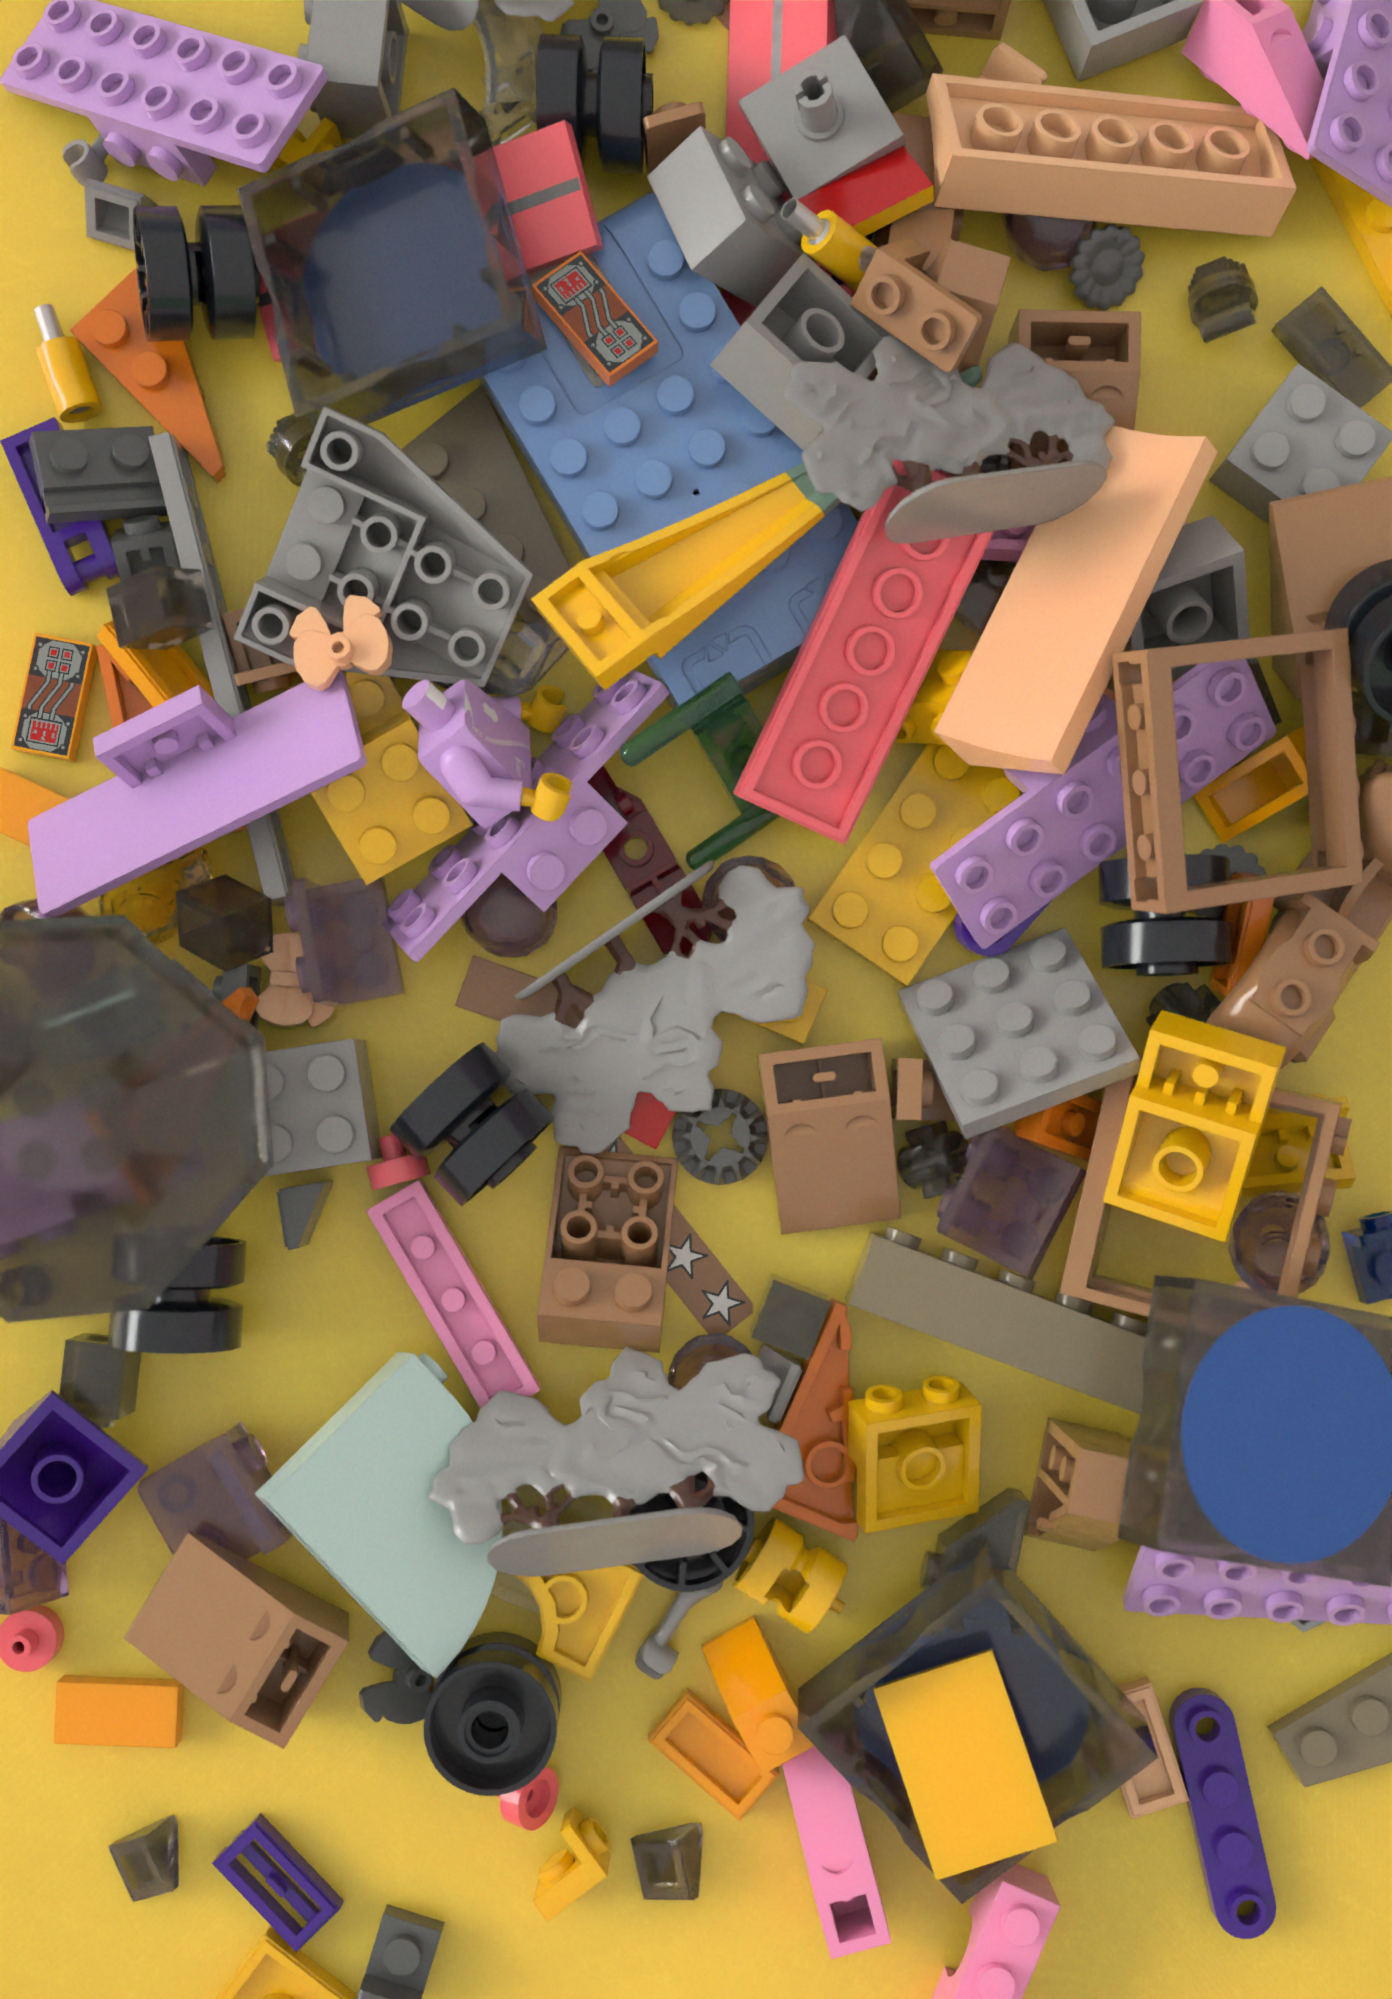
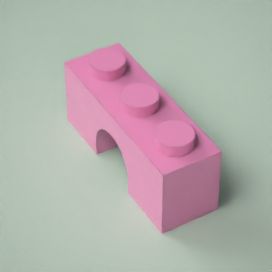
M1007 1859L987 1865L969 1908L972 1927L964 1957L956 1971L946 1966L944 1967L931 1999H1022L1061 1907L1048 1877Z

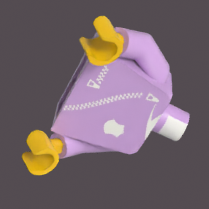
M424 679L416 683L406 693L402 701V707L419 722L418 758L421 764L482 828L487 830L512 811L520 812L521 806L530 807L532 813L544 821H555L564 814L571 797L569 793L572 788V782L560 774L545 773L541 776L536 790L532 789L530 729L521 722V720H527L533 728L544 733L556 730L567 711V706L560 705L564 697V691L561 688L553 685H542L537 689L531 703L520 702L519 696H489L469 679L459 680L443 693L429 680Z

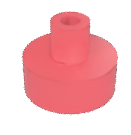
M394 1135L378 1138L383 1162L366 1167L372 1190L431 1174L427 1157L417 1160L412 1154L407 1155L405 1146Z
M33 1604L24 1606L7 1617L0 1626V1658L10 1668L21 1672H31L45 1666L58 1654L63 1645L64 1628L58 1615L46 1606Z
M544 1767L541 1773L524 1787L508 1794L498 1795L497 1797L500 1798V1811L504 1820L529 1831L536 1830L544 1825L551 1816L558 1798L559 1784L556 1773L552 1769Z

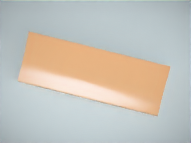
M932 73L927 88L926 99L933 142L934 207L1272 237L1297 190L1279 136L1260 119L1247 114L1240 105Z
M1112 426L1104 435L1112 459L1106 470V480L1100 490L1074 511L1053 521L1035 525L934 731L968 765L1065 775L1113 674L1112 653L1123 652L1218 453L1206 436H1170Z

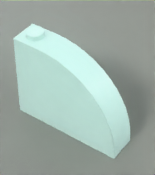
M397 1352L255 1495L418 1667L437 1679L462 1650L476 1628L487 1605L497 1570L488 1564L487 1552L497 1540L502 1538L503 1529L497 1536L483 1544L466 1545L453 1534V1519L450 1509L429 1499V1494L433 1490V1478L449 1467V1444L457 1438L464 1427L472 1424L473 1421L454 1396L442 1385L448 1377L431 1357L423 1352L418 1357L414 1353ZM500 1500V1501H499V1505H498V1509H499L500 1513L502 1514V1504H501V1500Z

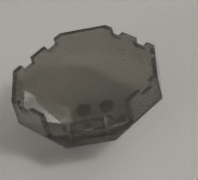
M124 915L0 920V1317L7 1323L149 1309L192 1257L197 1254L240 1202L274 1165L265 1036L246 1019L242 1021L215 998L214 992L175 959L171 960L143 936V932Z

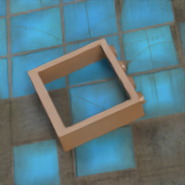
M1348 628L1112 653L1132 910L1168 914L1363 883L1362 860L1364 857V847L1360 836L1358 803L1360 783L1356 771L1354 738L1356 718L1352 705ZM1299 653L1313 868L1187 887L1171 667Z
M1138 1074L1108 1085L1104 1091L1059 1293L1222 1336L1229 1328L1250 1316V1314L1096 1274L1112 1206L1104 1203L1103 1198L1129 1097L1136 1085ZM1275 1087L1269 1107L1318 1118L1274 1308L1280 1306L1308 1307V1302L1297 1300L1302 1275L1315 1278L1323 1241L1311 1239L1316 1215L1329 1217L1337 1186V1180L1325 1178L1331 1153L1344 1155L1352 1119L1340 1117L1342 1102Z

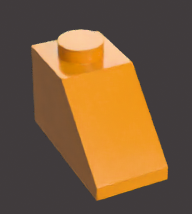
M1304 725L1220 775L1194 795L1223 843L1308 795Z
M754 1615L701 1645L730 1717L762 1775L817 1745L813 1721Z

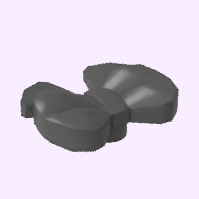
M599 0L598 8L592 12L589 19L568 20L562 24L560 34L582 36L586 47L588 72L593 73L598 72L600 46L605 35L645 37L646 55L653 54L659 38L657 19L653 16L647 18V11L641 0Z
M383 1631L375 1637L368 1650V1654L373 1661L394 1668L393 1680L363 1687L359 1692L360 1706L374 1722H379L382 1717L398 1724H412L423 1720L432 1695L429 1690L432 1683V1675L419 1668L399 1645Z

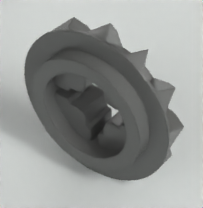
M714 1089L711 1111L678 1113L673 1127L672 1139L678 1161L694 1178L710 1184L724 1185L745 1179L760 1165L767 1149L768 1132L762 1112L748 1097L733 1090ZM731 1113H734L737 1116L732 1122L734 1127L731 1130V1135L744 1150L740 1153L734 1148L730 1150L722 1147L717 1154L713 1153L708 1161L704 1157L709 1151L707 1147L710 1138L696 1124L698 1121H701L706 1125L710 1123L718 1127L724 1120H728Z

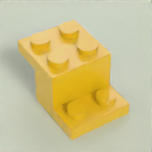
M344 671L367 763L364 767L310 794L363 881L368 885L471 827L473 824L465 809L421 764L418 758L419 725L403 709V698L391 677Z

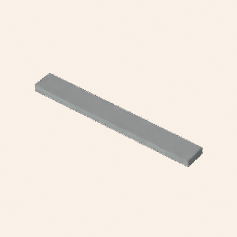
M168 431L149 436L148 438L214 699L233 718L251 709L252 706L246 684L237 686L233 675L237 674L238 670L222 618V614L228 612L188 454L176 437ZM278 809L246 825L265 901L280 907L299 902L298 898H300Z

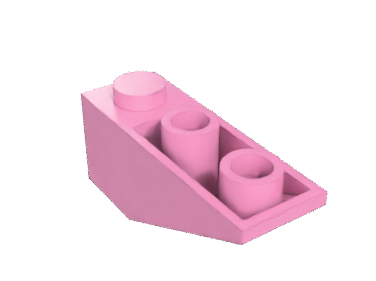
M1204 0L1181 53L1200 68V72L1205 78L1219 84L1240 102L1247 114L1260 119L1281 137L1288 149L1302 155L1306 160L1313 158L1307 151V144L1324 80L1291 8L1282 0Z
M838 1734L816 1739L817 1745L782 1764L831 1959L892 1943L883 1902Z

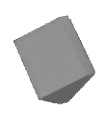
M87 178L84 181L87 237L135 251L134 206L158 205L145 194Z

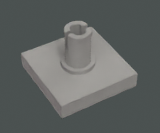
M845 34L738 101L742 114L791 199L795 198L798 200L902 146L906 147L903 132Z

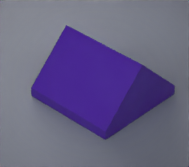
M51 1390L15 1419L0 1439V1517L64 1565L148 1470V1465L55 1391Z

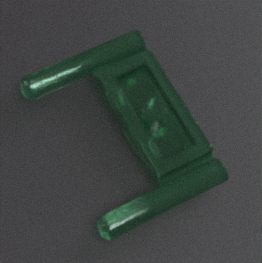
M729 671L624 743L620 748V756L624 763L629 766H637L690 729L734 807L740 813V816L687 852L686 862L694 871L711 859L713 862L717 861L780 817L733 794L763 727L749 701L744 697L739 683Z

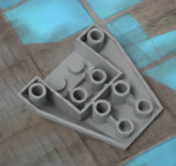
M324 406L301 463V467L307 469L267 574L255 582L233 639L295 666L293 653L296 640H293L289 632L296 617L308 607H315L327 623L331 635L336 632H344L343 613L345 599L350 595L364 596L382 610V616L379 619L385 626L392 641L391 666L381 676L416 680L427 679L433 682L455 684L459 680L469 679L478 687H485L534 573L385 433L328 406ZM355 666L348 670H342L346 672L369 674Z

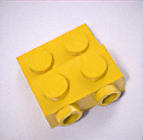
M935 1375L923 1381L922 1389L902 1392L894 1386L876 1385L867 1389L866 1398L849 1401L848 1456L857 1467L856 1521L865 1534L979 1512L982 1404L962 1382H958L950 1376Z

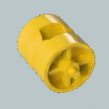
M773 1517L762 1529L758 1537L752 1540L747 1555L737 1571L733 1586L761 1605L774 1601L777 1603L778 1616L808 1634L817 1626L830 1608L838 1614L843 1610L845 1603L838 1599L837 1595L847 1574L848 1564L819 1545L808 1550L804 1547L803 1534L778 1518Z

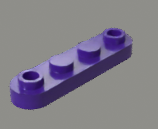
M1191 1688L1182 1692L1173 1701L1169 1711V1724L1180 1773L1190 1800L1187 1801L1209 1904L1217 1921L1227 1933L1240 1939L1256 1938L1265 1933L1272 1925L1276 1915V1901L1234 1715L1224 1700L1212 1690ZM1204 1717L1214 1718V1725L1211 1731L1206 1734L1196 1733V1724L1200 1719ZM1246 1900L1255 1902L1254 1908L1249 1914H1237V1908L1240 1903Z

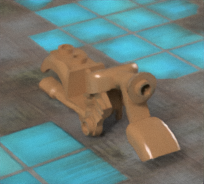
M1380 758L1373 763L1372 767L1369 766L1363 775L1358 776L1360 783V795L1358 798L1360 836L1364 847V857L1362 860L1363 883L1276 897L1273 907L1279 911L1272 919L1265 943L1239 982L1206 1021L1207 1024L1287 1047L1280 1070L1289 1062H1307L1336 1018L1333 1007L1361 963L1372 957L1380 944L1378 939L1392 920V766ZM1312 850L1296 870L1313 868Z

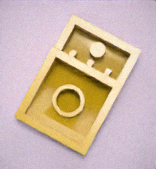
M1161 1010L1150 1029L1137 1082L1129 1097L1103 1202L1226 1242L1287 1047Z

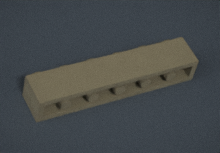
M888 1226L884 1236L869 1232L845 1297L849 1305L1181 1430L1187 1392L1192 1378L1204 1358L1206 1345L1174 1333L1171 1334L1168 1343L1146 1335L1150 1325L1116 1311L1111 1322L1091 1315L1089 1312L1093 1303L1059 1293L1060 1290H1058L1055 1300L1032 1292L1035 1281L1001 1269L998 1279L975 1271L979 1260L944 1247L941 1258L918 1249L921 1238Z

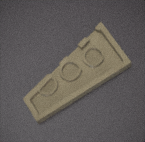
M481 384L402 450L534 573L517 615L543 645L556 632L542 617L531 599L568 572L570 567Z
M1392 1653L1267 1726L1297 1779L1304 1787L1392 1762Z

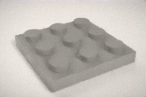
M1066 928L1009 948L1000 955L988 956L898 991L903 1011L965 1140L1139 1074L1141 1067L1140 1057Z

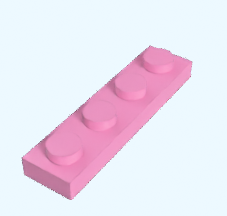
M422 1179L417 1180L366 1210L480 1409L501 1390H508L528 1397L540 1391L542 1385Z

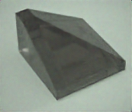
M174 1814L137 1830L108 1846L133 1902L173 1892L179 1887L178 1822Z
M688 1823L635 1835L631 1838L644 1900H695L699 1897L703 1844L701 1823Z

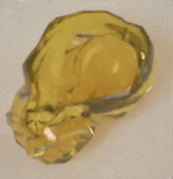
M201 846L100 895L101 919L115 936L129 945L152 947L171 939L183 927L186 921L191 898L203 896L210 890L213 872L208 851Z

